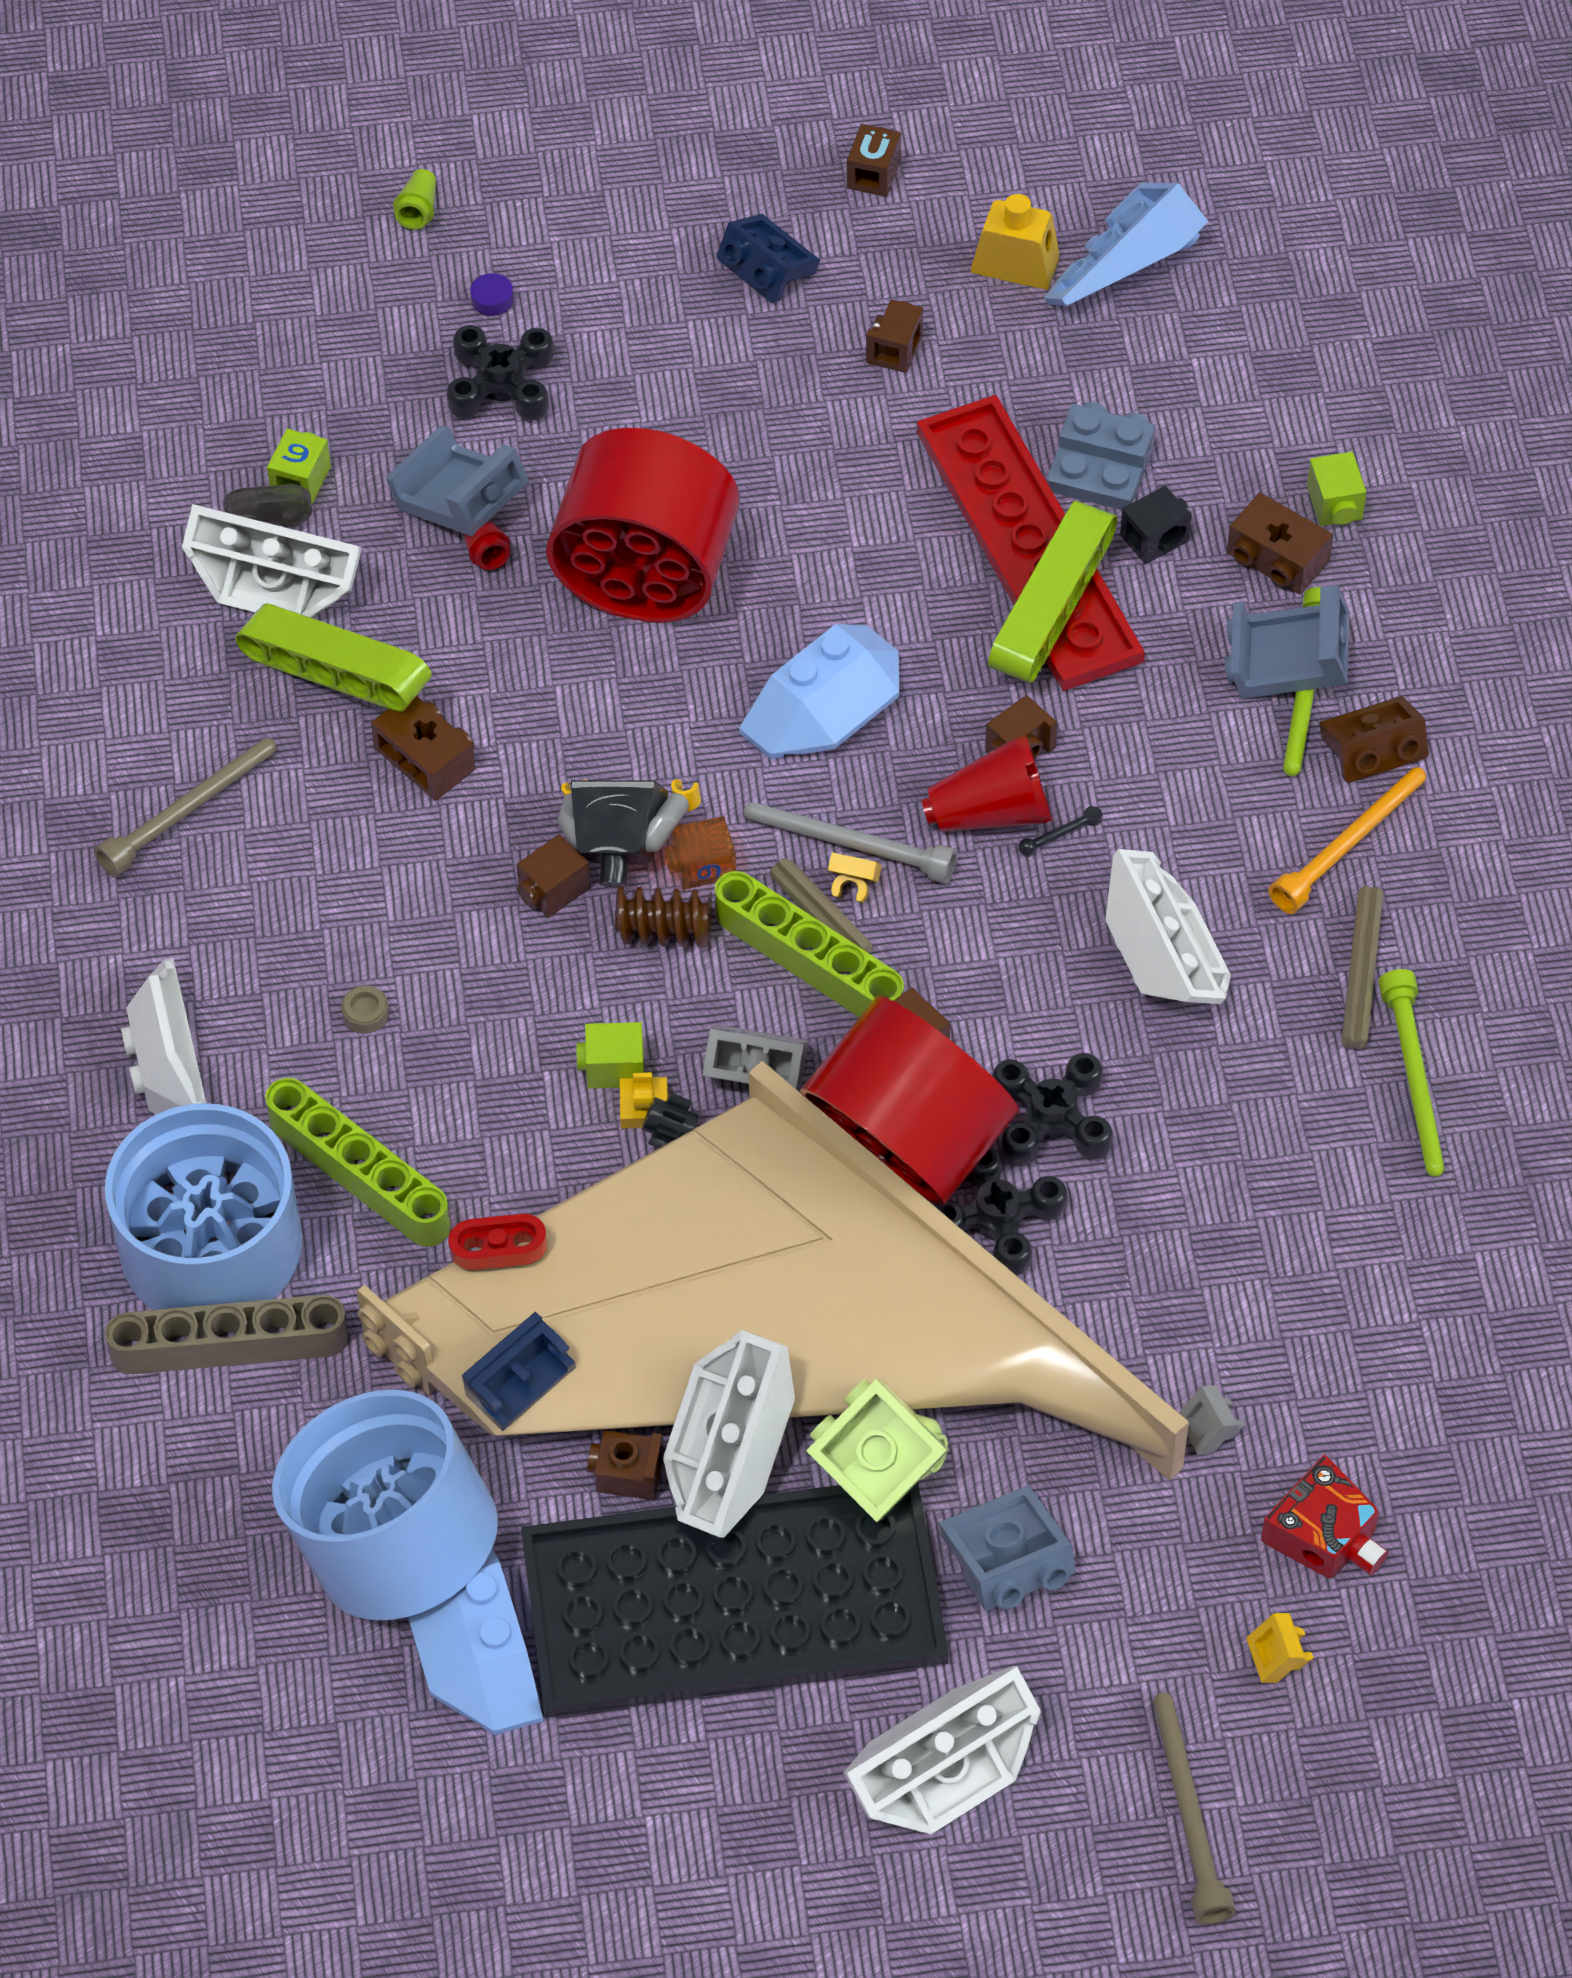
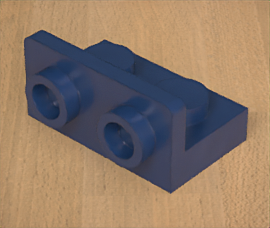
M764 214L728 222L716 255L720 262L771 303L781 300L787 282L814 275L820 263L819 258Z

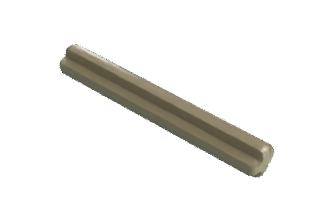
M1363 886L1359 889L1341 1042L1346 1048L1358 1050L1366 1047L1369 1031L1383 902V891L1378 887Z

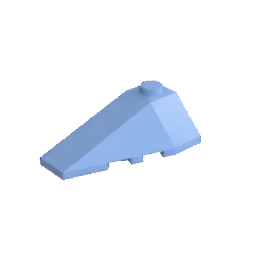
M1140 183L1105 219L1109 226L1108 230L1100 236L1091 237L1085 247L1089 254L1086 258H1080L1070 264L1044 299L1049 305L1067 306L1179 250H1185L1198 240L1200 236L1198 232L1208 220L1179 183Z

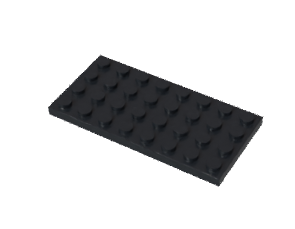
M918 1482L878 1522L840 1485L762 1495L724 1538L678 1521L675 1510L677 1506L521 1527L545 1718L948 1664L949 1654Z

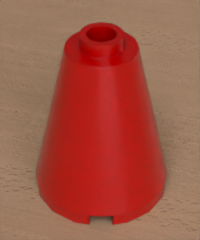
M1027 735L1015 737L928 787L929 797L921 799L928 825L938 824L940 832L1042 825L1053 821Z

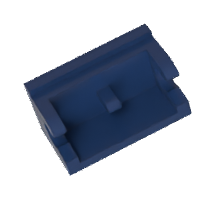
M535 1311L462 1374L466 1397L499 1429L504 1431L576 1368L575 1361L566 1353L570 1348Z

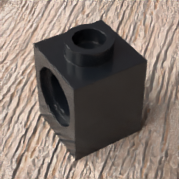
M1165 485L1122 508L1120 536L1146 565L1189 542L1190 523L1192 520L1190 508L1182 498H1176Z

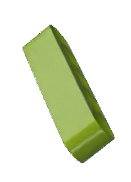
M1076 500L1071 504L996 637L989 655V668L1029 683L1034 682L1112 541L1118 521L1117 515Z
M268 603L263 604L235 636V642L239 649L253 661L394 711H404L432 677L428 665L420 657L409 651Z
M731 871L718 878L715 883V916L717 922L724 929L856 1016L860 1017L878 995L887 996L894 1001L904 994L903 979L894 969L750 875L741 871ZM732 900H740V902H730V901H732ZM768 924H777V926H767V925H768ZM804 948H814V950H811V951H809V950H803V949H804ZM841 972H850V973H852V974L842 975V974H839V973H841Z
M282 1078L276 1080L268 1087L265 1100L271 1129L277 1136L414 1243L420 1246L431 1247L445 1241L451 1227L446 1195L437 1186L301 1081L295 1078ZM295 1106L292 1110H281L284 1107ZM320 1133H331L326 1137H316ZM353 1160H366L360 1164H350ZM388 1187H400V1189L396 1191H385V1189ZM423 1214H435L434 1217L429 1219L419 1218Z

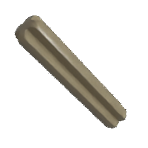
M782 858L771 868V878L803 911L870 954L873 949L872 943L793 861Z

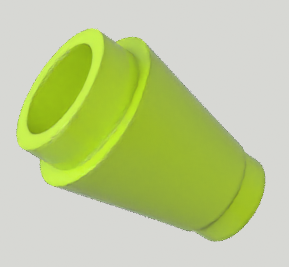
M426 169L415 170L393 202L395 218L405 228L420 229L433 219L436 177L431 171Z

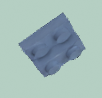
M1086 402L1083 406L1071 404L1059 436V448L1046 479L1052 492L1119 510L1133 503L1154 448L1156 424L1149 423L1145 416L1136 412L1127 413L1125 416L1108 413L1101 404L1096 402Z
M1029 1485L939 1522L941 1537L961 1564L965 1582L985 1611L997 1606L1002 1609L1014 1608L1022 1601L1024 1595L1042 1587L1048 1590H1056L1062 1587L1071 1575L1076 1573L1071 1543Z

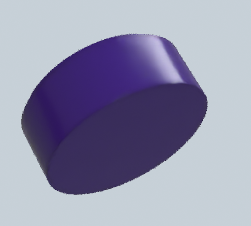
M488 273L479 276L471 284V303L479 313L489 316L499 315L506 312L512 306L514 301L513 286L507 277L497 273Z

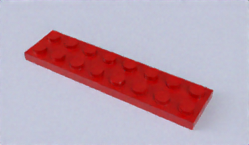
M995 394L917 421L916 433L1013 605H1015L1063 520L1065 513ZM1097 569L1046 659V663L1062 691L1144 663L1145 651Z

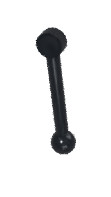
M1090 806L1085 809L1084 816L1033 840L1030 838L1022 839L1018 849L1022 855L1030 856L1037 847L1086 824L1097 826L1101 823L1102 811L1098 807Z

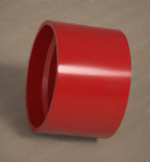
M617 428L601 432L588 439L578 452L547 542L546 557L548 564L556 578L571 593L606 613L652 623L672 622L688 618L699 612L710 598L739 508L740 495L736 482L725 466L714 456L694 443L678 436L645 428Z
M879 995L874 998L800 1089V1093L927 1201L933 1204L936 1203L939 1206H944L1020 1112L1018 1105L1002 1085L959 1046L907 1008Z

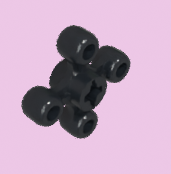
M465 325L455 332L453 337L455 357L464 365H476L479 370L472 379L460 377L449 384L447 402L452 414L461 418L474 416L479 411L482 400L486 396L500 402L513 399L516 412L525 420H538L547 413L549 398L546 387L539 381L525 380L523 374L528 367L543 368L552 361L554 342L548 331L538 327L527 330L522 335L520 345L516 349L506 344L488 346L485 333L481 328L474 325Z
M1089 1053L1076 1054L1068 1061L1062 1081L1059 1079H1047L1038 1084L1030 1078L1027 1067L1020 1061L1008 1059L997 1064L992 1076L1011 1095L1014 1101L1022 1103L1028 1112L1024 1122L1009 1125L1002 1134L1001 1152L1008 1163L1014 1166L1028 1165L1038 1154L1039 1142L1042 1138L1055 1140L1065 1135H1069L1074 1140L1077 1151L1087 1159H1099L1109 1152L1113 1137L1110 1123L1099 1116L1085 1117L1078 1111L1076 1106L1079 1097L1094 1094L1102 1084L1103 1067L1096 1056Z
M991 1146L966 1177L969 1183L977 1187V1197L966 1205H959L954 1201L948 1200L944 1206H939L936 1203L933 1206L964 1232L970 1229H978L979 1233L985 1238L994 1240L993 1256L1012 1273L1019 1276L1028 1270L1032 1260L1031 1244L1026 1237L1017 1231L1019 1222L1029 1215H1036L1044 1220H1054L1060 1217L1068 1203L1067 1188L1060 1179L1044 1176L1037 1179L1030 1189L1018 1192L1013 1184L1000 1179L1002 1172L1001 1155L997 1149Z

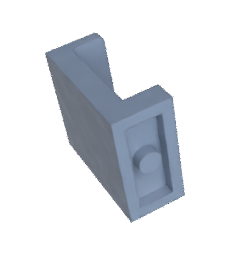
M443 425L437 428L386 477V481L400 511L469 536H473L480 527L486 524L529 483L516 448L503 444L491 456H487L460 447L456 443L451 429Z
M1339 586L1321 587L1320 605L1251 615L1248 613L1243 601L1233 603V619L1227 620L1226 624L1227 637L1231 645V655L1225 657V672L1230 683L1235 682L1242 699L1348 683L1350 611Z

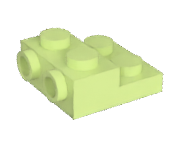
M864 1379L844 1399L849 1407L836 1420L829 1415L812 1431L809 1436L815 1442L806 1451L878 1522L949 1449L915 1416L916 1413L882 1379H875L871 1384Z

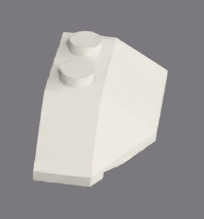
M192 504L182 544V549L188 558L191 559L217 603L256 612L263 604L268 603L310 618L315 617L351 591L362 550L360 546Z
M1118 849L1113 854L1105 921L1141 994L1184 1002L1221 1004L1226 999V991L1229 987L1231 974L1195 902L1173 876L1159 867L1161 861L1153 852Z
M164 959L150 974L126 1007L130 1026L121 1028L127 1056L137 1055L138 1065L129 1067L135 1095L145 1093L148 1110L156 1115L183 1105L206 1103L174 959Z
M741 1330L732 1336L731 1340L718 1346L694 1364L663 1456L670 1489L677 1505L675 1510L678 1521L724 1538L763 1495L795 1401L788 1346Z
M1012 1666L951 1690L871 1740L843 1773L868 1818L932 1834L1016 1781L1029 1745L1033 1726L1037 1724L1041 1710L1018 1667Z

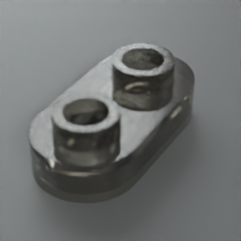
M294 484L241 488L231 491L224 497L223 512L277 526L295 527L308 520L311 516V495L306 488Z

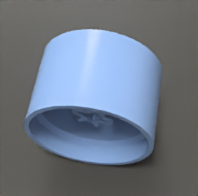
M210 1103L189 1104L171 1108L150 1117L131 1131L119 1145L107 1170L105 1198L122 1271L131 1289L147 1306L153 1310L270 1300L274 1299L285 1288L293 1276L300 1259L302 1230L288 1155L279 1138L266 1124L253 1115L234 1107ZM225 1171L236 1173L229 1185L224 1177ZM173 1182L175 1185L173 1187L174 1194H170L162 1187ZM275 1212L272 1218H266L267 1214ZM135 1237H149L150 1239L140 1242ZM216 1237L218 1239L217 1241L208 1243L210 1238Z
M404 1390L373 1391L353 1396L331 1406L312 1419L296 1434L280 1457L274 1473L272 1497L279 1517L328 1598L342 1611L359 1618L395 1620L419 1614L441 1604L460 1591L478 1573L488 1558L495 1542L498 1516L490 1492L443 1409L429 1398L414 1392Z

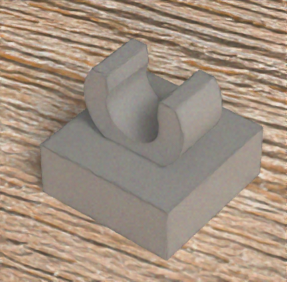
M1216 1385L1201 1386L1179 1412L1181 1416L1189 1421L1187 1436L1198 1456L1213 1454L1225 1440L1232 1439L1244 1426L1242 1420H1235L1229 1409L1233 1405L1231 1399L1222 1397Z

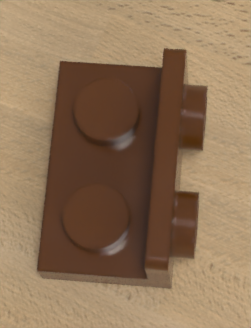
M1403 696L1319 722L1321 738L1340 757L1342 778L1347 783L1426 759L1429 755L1425 718Z

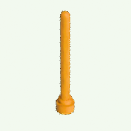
M1420 767L1412 768L1299 872L1282 874L1268 888L1269 896L1273 903L1287 914L1296 913L1309 900L1311 885L1426 780V772Z

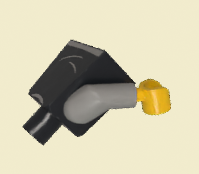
M674 779L671 783L672 794L668 797V790L655 780H571V786L568 782L561 785L564 798L557 821L566 839L578 851V854H581L589 862L601 863L599 879L601 886L610 888L626 887L628 863L652 862L655 851L662 848L686 811H692L701 804L698 782H694L689 790L683 791L682 780Z

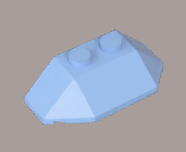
M833 625L770 676L739 727V733L770 759L782 758L784 754H807L836 749L899 697V651L867 625Z
M492 1548L481 1569L460 1591L427 1611L409 1616L408 1621L430 1696L462 1716L481 1724V1727L491 1734L497 1735L543 1722V1715L523 1636L500 1562Z

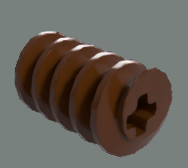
M618 886L615 906L616 934L618 931L620 932L624 944H631L636 932H638L642 945H650L654 934L657 933L661 946H668L673 934H675L679 947H687L692 935H694L698 948L706 947L712 926V892H710L706 903H702L698 890L693 889L688 902H683L679 889L674 888L669 901H664L661 888H655L651 900H646L642 887H637L633 898L627 899L624 886Z

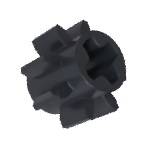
M669 1092L666 1101L654 1097L641 1130L652 1134L648 1144L661 1148L695 1129L699 1115L689 1111L692 1101L672 1092Z

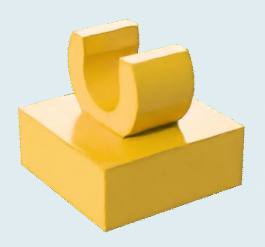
M832 852L828 871L839 874L832 883V895L840 898L844 884L855 882L858 886L856 901L864 903L869 894V888L865 880L878 883L882 865L875 861Z
M652 1072L633 1073V1078H620L621 1129L642 1128L653 1098L657 1097L666 1101L668 1096L667 1077H652Z
M1273 1613L1246 1637L1261 1683H1278L1291 1670L1302 1669L1314 1658L1312 1652H1303L1299 1640L1306 1634L1304 1629L1294 1626L1290 1613Z

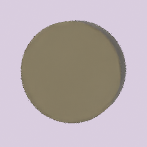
M368 985L355 987L347 992L342 1000L341 1009L344 1023L354 1032L361 1034L373 1033L381 1029L388 1021L389 1006L387 997L376 987Z

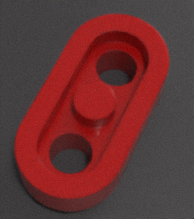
M530 1214L467 1219L454 1226L448 1237L452 1260L459 1267L467 1270L528 1265L539 1260L545 1254L548 1246L546 1229L543 1222ZM523 1242H528V1243H529V1244L524 1245V1246H517L518 1244L523 1243ZM474 1247L482 1248L481 1250L469 1251L471 1248Z

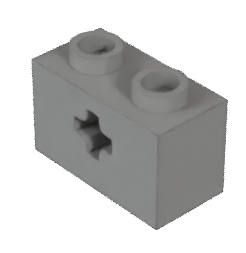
M716 1024L709 1031L702 1076L749 1084V1072L763 1061L798 1090L802 1085L809 1040Z

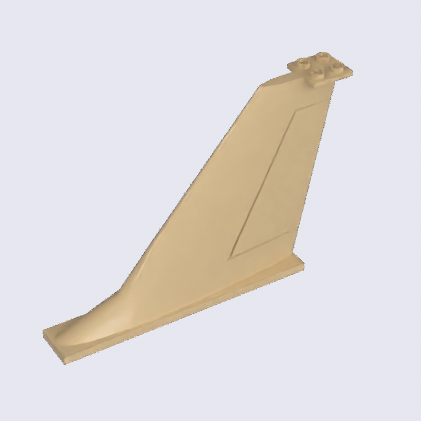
M763 1061L749 1072V1099L536 1216L545 1226L548 1241L545 1254L536 1262L528 1265L481 1270L463 1269L453 1262L384 1301L366 1285L357 1290L360 1309L358 1316L362 1321L363 1327L361 1337L367 1348L377 1357L385 1355L393 1362L397 1374L408 1386L414 1388L418 1385L428 1395H431L438 1389L471 1420L493 1436L674 1425L694 1364L718 1346L731 1340L732 1336L745 1330L788 1346L795 1401L789 1418L841 1415L849 1407L844 1399L860 1382L866 1379L871 1384L875 1379H882L911 1409L1017 1402L1130 1446L1169 1481L1183 1469L1189 1421ZM523 1242V1243L518 1244L517 1246H524V1245H527V1244H529V1243H528V1242ZM536 1311L542 1317V1320L569 1346L570 1349L566 1353L575 1361L576 1368L502 1431L466 1397L462 1374Z

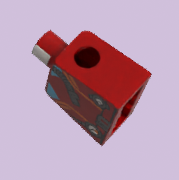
M1323 1455L1264 1518L1261 1541L1264 1544L1326 1578L1335 1577L1349 1560L1371 1576L1381 1567L1388 1556V1551L1370 1538L1375 1532L1379 1514L1376 1506L1326 1455Z

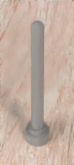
M755 802L748 803L744 808L745 817L751 821L921 868V873L928 874V879L948 884L957 861V849L938 844L935 848L928 846L924 850Z

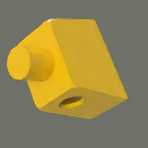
M1023 194L1010 195L1006 201H993L979 239L970 273L1049 290L1060 259L1053 215L1047 210L1031 207L1030 199Z

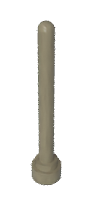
M270 738L262 739L125 838L118 836L117 838L109 837L94 848V854L99 864L110 876L118 877L132 866L131 861L136 858L135 852L274 754L276 751L274 740Z
M1161 1692L1154 1697L1153 1705L1197 1881V1886L1193 1890L1194 1896L1191 1898L1195 1921L1201 1925L1222 1923L1231 1919L1236 1914L1232 1892L1230 1889L1225 1888L1222 1881L1217 1879L1174 1701L1170 1694Z

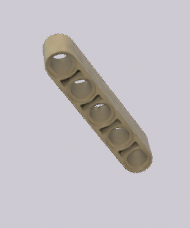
M330 1295L125 1312L110 1319L104 1333L112 1365L124 1374H143L330 1357L344 1350L349 1339L344 1306L337 1298ZM322 1323L334 1324L332 1327L327 1329L316 1328L318 1325ZM275 1327L285 1328V1330L276 1334L267 1332ZM228 1331L236 1332V1334L233 1335L232 1337H228V1338H220V1337H218L219 1335H221V1334L224 1333V1332H228ZM187 1336L183 1341L170 1342L174 1337ZM129 1340L138 1341L133 1346H120L121 1344Z

